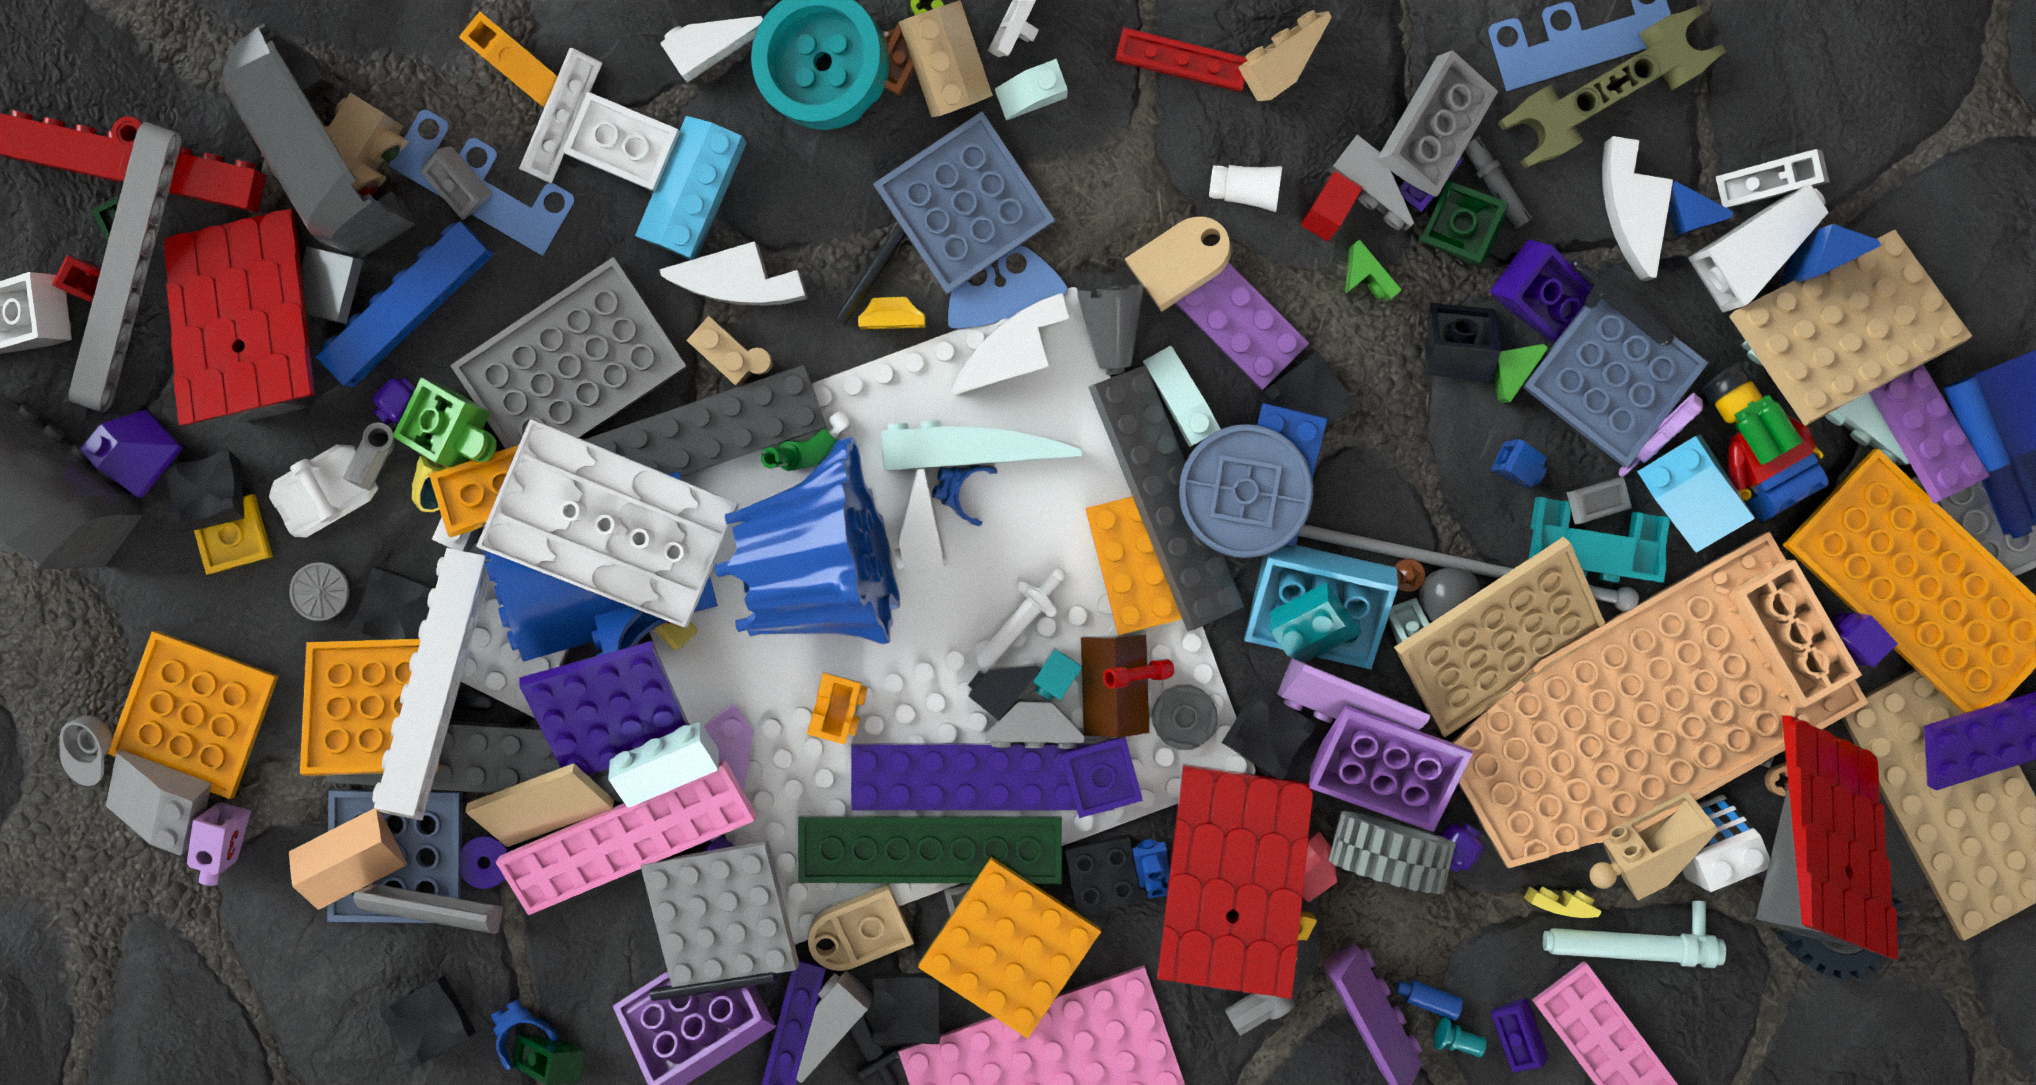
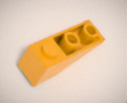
M479 11L459 38L545 108L558 76Z

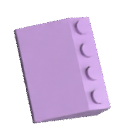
M1291 658L1277 693L1285 698L1283 703L1288 707L1301 711L1303 706L1315 710L1314 717L1328 723H1332L1333 718L1337 719L1345 706L1417 731L1429 721L1431 716L1412 706Z

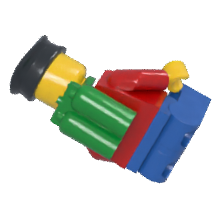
M1744 361L1733 364L1708 381L1699 390V393L1706 396L1710 408H1717L1726 423L1732 424L1736 422L1735 429L1739 430L1740 433L1730 439L1731 445L1728 448L1729 478L1743 500L1748 502L1761 523L1828 486L1829 483L1825 472L1817 463L1818 460L1813 454L1815 453L1820 459L1823 458V453L1815 445L1809 427L1786 415L1781 405L1774 402L1770 395L1762 397L1753 383L1755 377L1748 370L1749 363Z

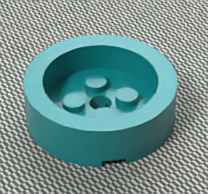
M855 0L780 1L768 12L761 22L753 41L751 54L755 82L768 103L793 122L817 130L840 128L861 118V114L874 101L877 102L881 96L889 74L890 59L885 36L875 20ZM824 54L830 55L832 58L830 68L826 71H818L815 63Z

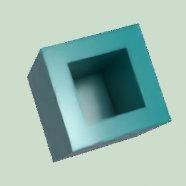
M1054 647L1041 666V670L1033 678V683L1038 685L1035 691L1049 701L1053 697L1061 700L1082 669V665Z

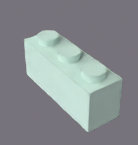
M701 721L689 726H682L675 732L659 739H651L638 748L617 754L614 758L610 759L608 780L626 806L630 808L719 770V749Z

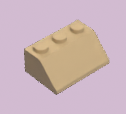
M961 0L899 22L931 117L950 113L993 96Z

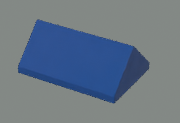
M1835 224L1812 231L1788 258L1781 283L1784 286L1794 280L1798 283L1820 276L1880 247L1881 244L1878 239Z

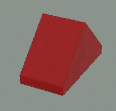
M1334 170L1300 225L1328 242L1343 223L1363 186Z
M67 255L51 285L92 303L101 268L89 261Z

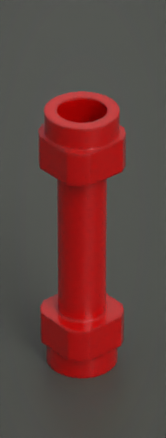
M1157 659L1150 661L1149 665L1130 669L1113 667L1104 671L1103 682L1107 688L1114 689L1127 687L1129 682L1149 678L1152 680H1166L1173 676L1174 665L1169 659Z

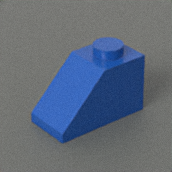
M1520 439L1505 441L1490 471L1524 488H1532L1534 484L1538 485L1542 481L1546 473L1547 467L1544 466L1547 457Z

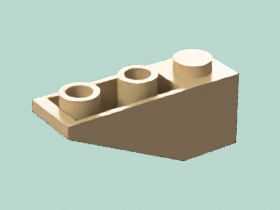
M1312 10L1297 19L1299 25L1291 30L1287 28L1278 32L1271 38L1272 44L1266 48H1263V46L1258 47L1246 55L1247 61L1238 68L1257 101L1272 100L1297 82L1332 18L1329 11L1315 13Z

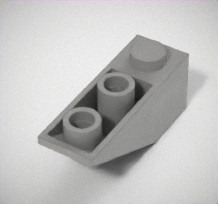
M1356 135L1328 172L1332 174L1336 170L1363 186L1357 198L1361 204L1370 210L1376 208L1385 215L1384 221L1392 228L1408 230L1414 224V221L1391 171L1377 160L1380 152Z

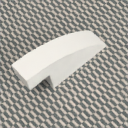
M1613 136L1604 142L1602 160V182L1606 211L1613 234L1627 262L1640 280L1649 281L1657 277L1673 180L1634 173L1639 140Z
M755 242L660 269L661 276L673 284L694 294L720 302L737 305L768 306L808 299L801 274L798 270L768 279L759 246Z
M1059 293L1040 300L1017 312L999 325L968 358L952 386L953 394H959L1049 367L1038 328L1070 319L1063 294Z

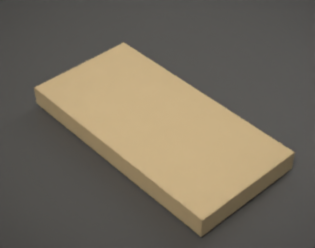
M573 763L467 803L465 812L503 845L509 847L612 810L614 799Z

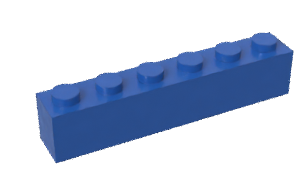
M460 221L457 224L452 223L441 232V239L433 247L427 246L420 251L416 257L418 261L409 269L404 268L398 272L392 279L394 283L385 292L380 291L375 294L369 301L370 306L362 314L357 313L353 315L345 324L346 329L338 337L332 336L321 346L323 351L316 358L343 386L354 388L494 255L491 249L468 225Z

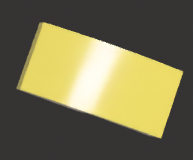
M1529 886L1524 896V899L1531 904L1564 916L1593 918L1599 917L1602 912L1592 905L1595 899L1578 890L1575 895L1564 890L1560 897L1543 886L1540 891Z

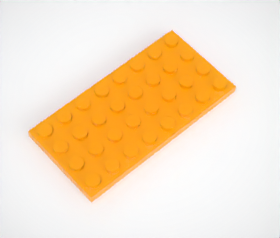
M1873 449L1783 544L1787 550L1855 613L1871 615L1898 643L1893 649L1962 714L2005 701L2036 668V596L1937 503L1933 504L1929 495L1880 449Z

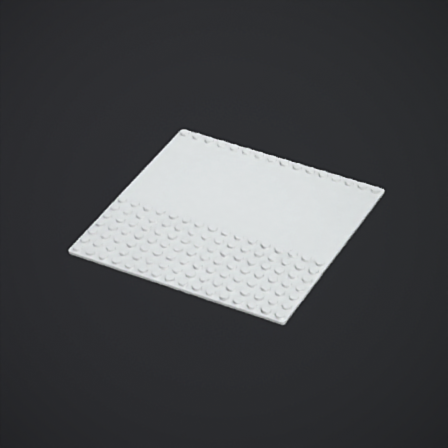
M1075 287L1068 288V291L1063 295L1070 319L1038 328L1049 367L959 394H953L952 386L968 358L985 338L999 325L1008 320L1002 319L999 322L988 325L957 329L812 383L827 428H824L829 432L834 429L829 419L839 411H843L851 421V430L844 435L838 436L836 440L852 436L855 438L860 451L866 486L872 489L876 509L883 517L886 536L891 550L893 572L901 602L899 608L892 609L893 625L890 628V643L882 645L862 637L842 634H760L750 637L747 630L738 632L735 620L747 618L753 614V612L748 610L745 603L747 593H745L743 581L733 575L717 577L715 564L726 562L733 556L737 547L732 527L744 522L731 524L710 573L718 606L695 612L691 617L690 622L698 629L697 633L682 648L673 650L654 630L650 631L655 648L690 725L699 721L704 725L733 703L754 730L744 793L757 816L755 821L725 833L727 841L735 846L769 841L794 945L808 940L809 927L813 919L820 912L889 884L898 905L901 906L961 884L798 883L799 816H1062V846L1178 804L1183 764L1255 774L1253 763L1221 743L1235 722L1236 715L1203 626L1187 632L1183 619L1123 634L1146 635L1147 665H1149L1150 661L1157 659H1169L1174 665V674L1171 678L1166 680L1148 679L1149 733L1126 736L1143 801L1079 818L1077 810H851L852 743H992V741H985V731L997 719L968 696L972 689L967 685L979 670L985 674L989 669L981 668L978 665L977 657L1027 598L1017 590L1019 582L1025 581L1039 588L1050 575L1052 576L1055 569H1064L1065 578L1059 582L1060 584L1049 596V599L1058 610V615L1055 618H1049L1041 610L990 668L1037 664L1041 668L1054 647L1081 665V637L1118 636L1085 508L1128 498L1132 494L1088 388L1111 377L1110 374H1106V369L1098 367L1079 304L1078 289ZM940 420L941 426L986 427L1010 430L1048 438L1082 449V456L974 464L976 466L995 467L998 471L997 474H989L988 471L974 472L964 480L960 487L959 501L963 512L970 518H978L980 521H983L982 525L976 526L969 523L967 520L959 517L952 508L943 505L941 500L933 498L947 565L942 568L905 575L904 568H897L894 550L899 549L898 541L918 469L884 471L881 431H888V424L908 423V429L921 428V422ZM821 430L788 441H808ZM764 449L683 476L681 479L740 504L738 510L803 482L819 465L796 471H786L781 467L768 469L761 461V454L768 453H765ZM973 465L947 466V467H944V468H948V469H951L952 467L966 468V467L973 466ZM940 467L924 468L927 469L931 492L935 485L939 486L940 480L937 479V474ZM1081 669L1062 699L1059 700L1053 697L1052 701L1084 734ZM823 672L862 682V685L868 687L864 705H857L855 716L860 717L856 735H848L845 745L807 735ZM1032 680L1014 703L1019 699H1048L1035 691L1038 685L1033 683ZM1190 684L1202 689L1212 698L1217 709V726L1213 736L1204 744L1192 750H1178L1168 746L1157 735L1152 724V710L1157 698L1166 689L1175 685ZM1084 735V743H1100L1117 737Z

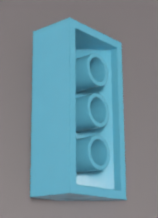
M686 116L656 191L652 194L635 236L689 260L697 259L747 144L742 135L714 123Z

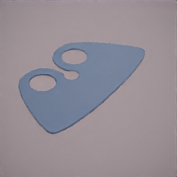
M1019 246L998 260L1000 275L1006 279L1003 287L995 285L996 274L994 268L990 265L985 269L987 279L984 284L974 286L966 281L951 292L948 325L955 329H965L996 323L1002 319H1009L1017 312L1040 300L1059 293L1064 295L1068 289L1060 276L1041 257L1027 247ZM1015 253L1023 255L1027 262L1025 270L1018 274L1011 273L1006 267L1007 258Z

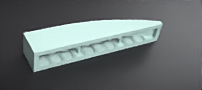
M940 420L921 422V428L908 429V423L888 424V431H881L884 471L1082 456V449L1048 438L986 427L941 426Z

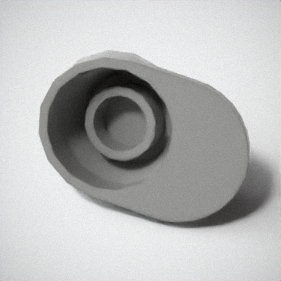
M83 715L72 719L61 729V764L71 779L84 786L95 785L102 779L104 774V757L109 752L112 744V732L101 719L95 716Z

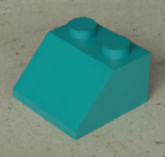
M1328 582L1270 611L1271 634L1287 656L1303 663L1361 634V629Z

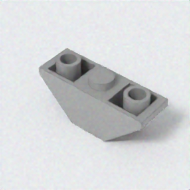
M1019 699L1006 711L999 721L997 720L985 731V741H992V747L1001 748L1011 747V742H1024V747L1044 748V742L1057 743V748L1075 749L1077 748V743H1084V734L1052 700Z

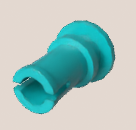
M1446 1017L1438 1022L1433 1035V1046L1435 1049L1441 1050L1445 1046L1447 1050L1453 1051L1457 1049L1474 1055L1477 1058L1483 1056L1487 1045L1485 1037L1463 1031L1459 1025H1451L1450 1019Z

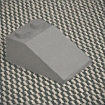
M119 749L115 756L106 807L150 845L181 856L189 849L193 820L206 812L212 783Z
M845 970L840 977L834 973L817 994L821 997V1000L814 1012L796 1079L800 1083L809 1076L863 1016L873 1000V993L848 970Z

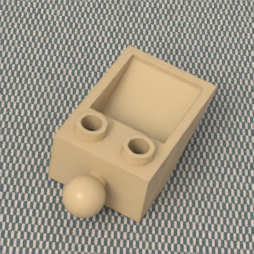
M1687 791L1622 825L1613 827L1608 832L1609 838L1602 843L1612 864L1606 862L1596 863L1590 870V880L1596 887L1606 889L1614 885L1617 876L1620 875L1636 899L1640 900L1668 886L1718 832V829ZM1681 805L1678 811L1639 833L1633 828L1665 810Z

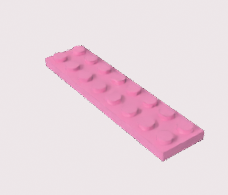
M726 760L719 762V770L630 808L625 803L613 807L612 810L587 818L500 855L496 860V864L526 913L531 915L641 869V865L658 862L755 821L757 814Z
M1586 962L1580 963L1532 999L1595 1085H1678Z

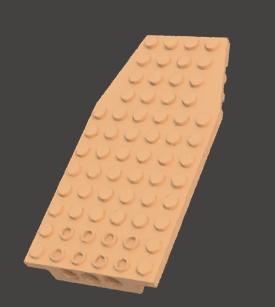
M1770 531L1643 600L1633 610L1620 613L1606 621L1603 626L1593 629L1539 660L1510 688L1511 693L1483 712L1451 743L1473 750V754L1458 784L1504 865L1507 868L1548 858L1554 854L1574 851L1587 845L1603 843L1604 840L1609 838L1608 832L1613 827L1622 825L1687 791L1695 800H1698L1785 751L1782 715L1793 716L1799 720L1807 721L1812 726L1822 730L1869 702L1855 680L1862 676L1799 565L1796 560L1785 559ZM1583 645L1525 684L1521 681L1522 678L1533 671L1538 673L1545 665ZM1681 805L1665 810L1633 828L1639 833L1675 813Z

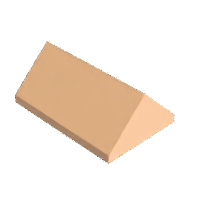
M375 808L289 851L292 887L318 910L408 865L381 811Z

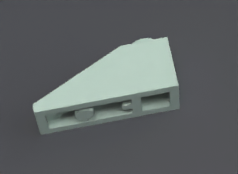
M1172 346L1142 361L1146 365L1150 377L1189 447L1214 432L1221 430L1205 399Z

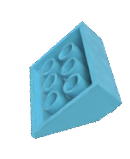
M1284 545L1280 549L1263 556L1244 641L1282 649L1270 632V611L1328 582L1361 629V634L1317 657L1372 669L1398 589L1397 569L1391 566L1302 546Z

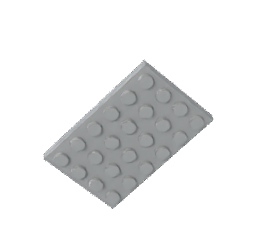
M612 257L450 365L473 401L491 412L487 422L505 449L520 444L530 419L581 439L688 367L615 257Z

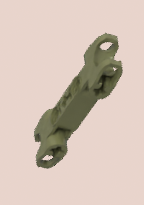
M1698 5L1689 10L1669 15L1639 33V36L1647 50L1566 97L1560 99L1551 84L1529 96L1511 114L1499 121L1498 124L1502 131L1515 125L1526 124L1537 132L1539 139L1537 148L1529 156L1525 157L1524 160L1520 161L1524 169L1556 159L1583 143L1584 139L1576 127L1578 124L1659 77H1664L1672 91L1701 74L1712 62L1726 53L1722 44L1704 51L1693 49L1688 44L1685 35L1687 26L1703 14L1701 7ZM1635 64L1643 66L1646 71L1645 78L1638 77L1635 74ZM1622 79L1624 84L1616 90L1609 91L1607 89L1608 85H1612ZM1578 97H1583L1588 101L1589 111H1583L1578 107Z

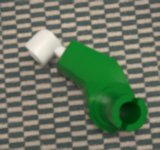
M839 411L829 419L834 429L828 432L823 428L808 441H784L778 447H767L763 451L768 454H761L762 464L768 469L781 467L786 471H796L820 465L833 450L837 442L836 438L848 433L852 428V423L843 411Z

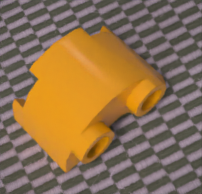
M823 672L807 735L845 745L848 735H856L860 717L855 716L857 705H864L868 687L862 685V682Z

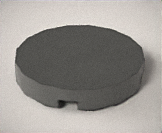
M1190 684L1175 685L1166 689L1157 698L1152 710V724L1157 735L1168 746L1178 750H1192L1204 744L1213 736L1217 726V709L1212 698L1202 689Z

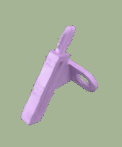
M1692 393L1662 422L1628 467L1622 466L1619 469V475L1621 477L1625 476L1640 461L1646 463L1653 455L1657 454L1671 438L1675 437L1685 425L1692 421L1696 415L1700 414L1703 409V400L1695 393Z

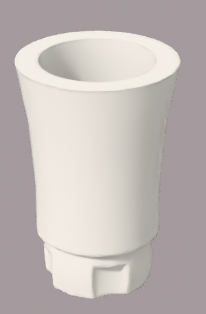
M1229 165V168L1213 166L1209 197L1216 199L1224 198L1226 202L1241 203L1276 212L1282 166L1242 167Z

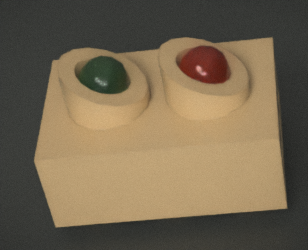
M350 92L347 98H343L338 103L335 109L336 116L330 126H326L325 129L357 181L352 183L353 187L361 197L367 194L372 196L376 193L377 188L386 180L384 175L376 171L382 161L396 159L400 151L407 146L408 141L399 136L404 127L403 125Z

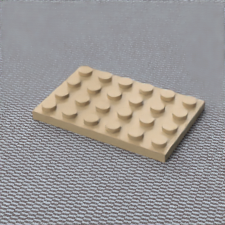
M1896 230L1877 238L1881 244L1880 247L1820 276L1798 283L1794 280L1735 310L1730 315L1731 320L1804 426L1961 345L1972 337L1971 333Z
M1562 537L1394 648L1429 715H1431L1437 730L1445 738L1511 693L1510 688L1539 660L1593 629L1603 626L1605 622L1571 543L1565 537ZM1583 645L1545 665L1538 673L1533 671L1522 678L1521 681L1525 684Z

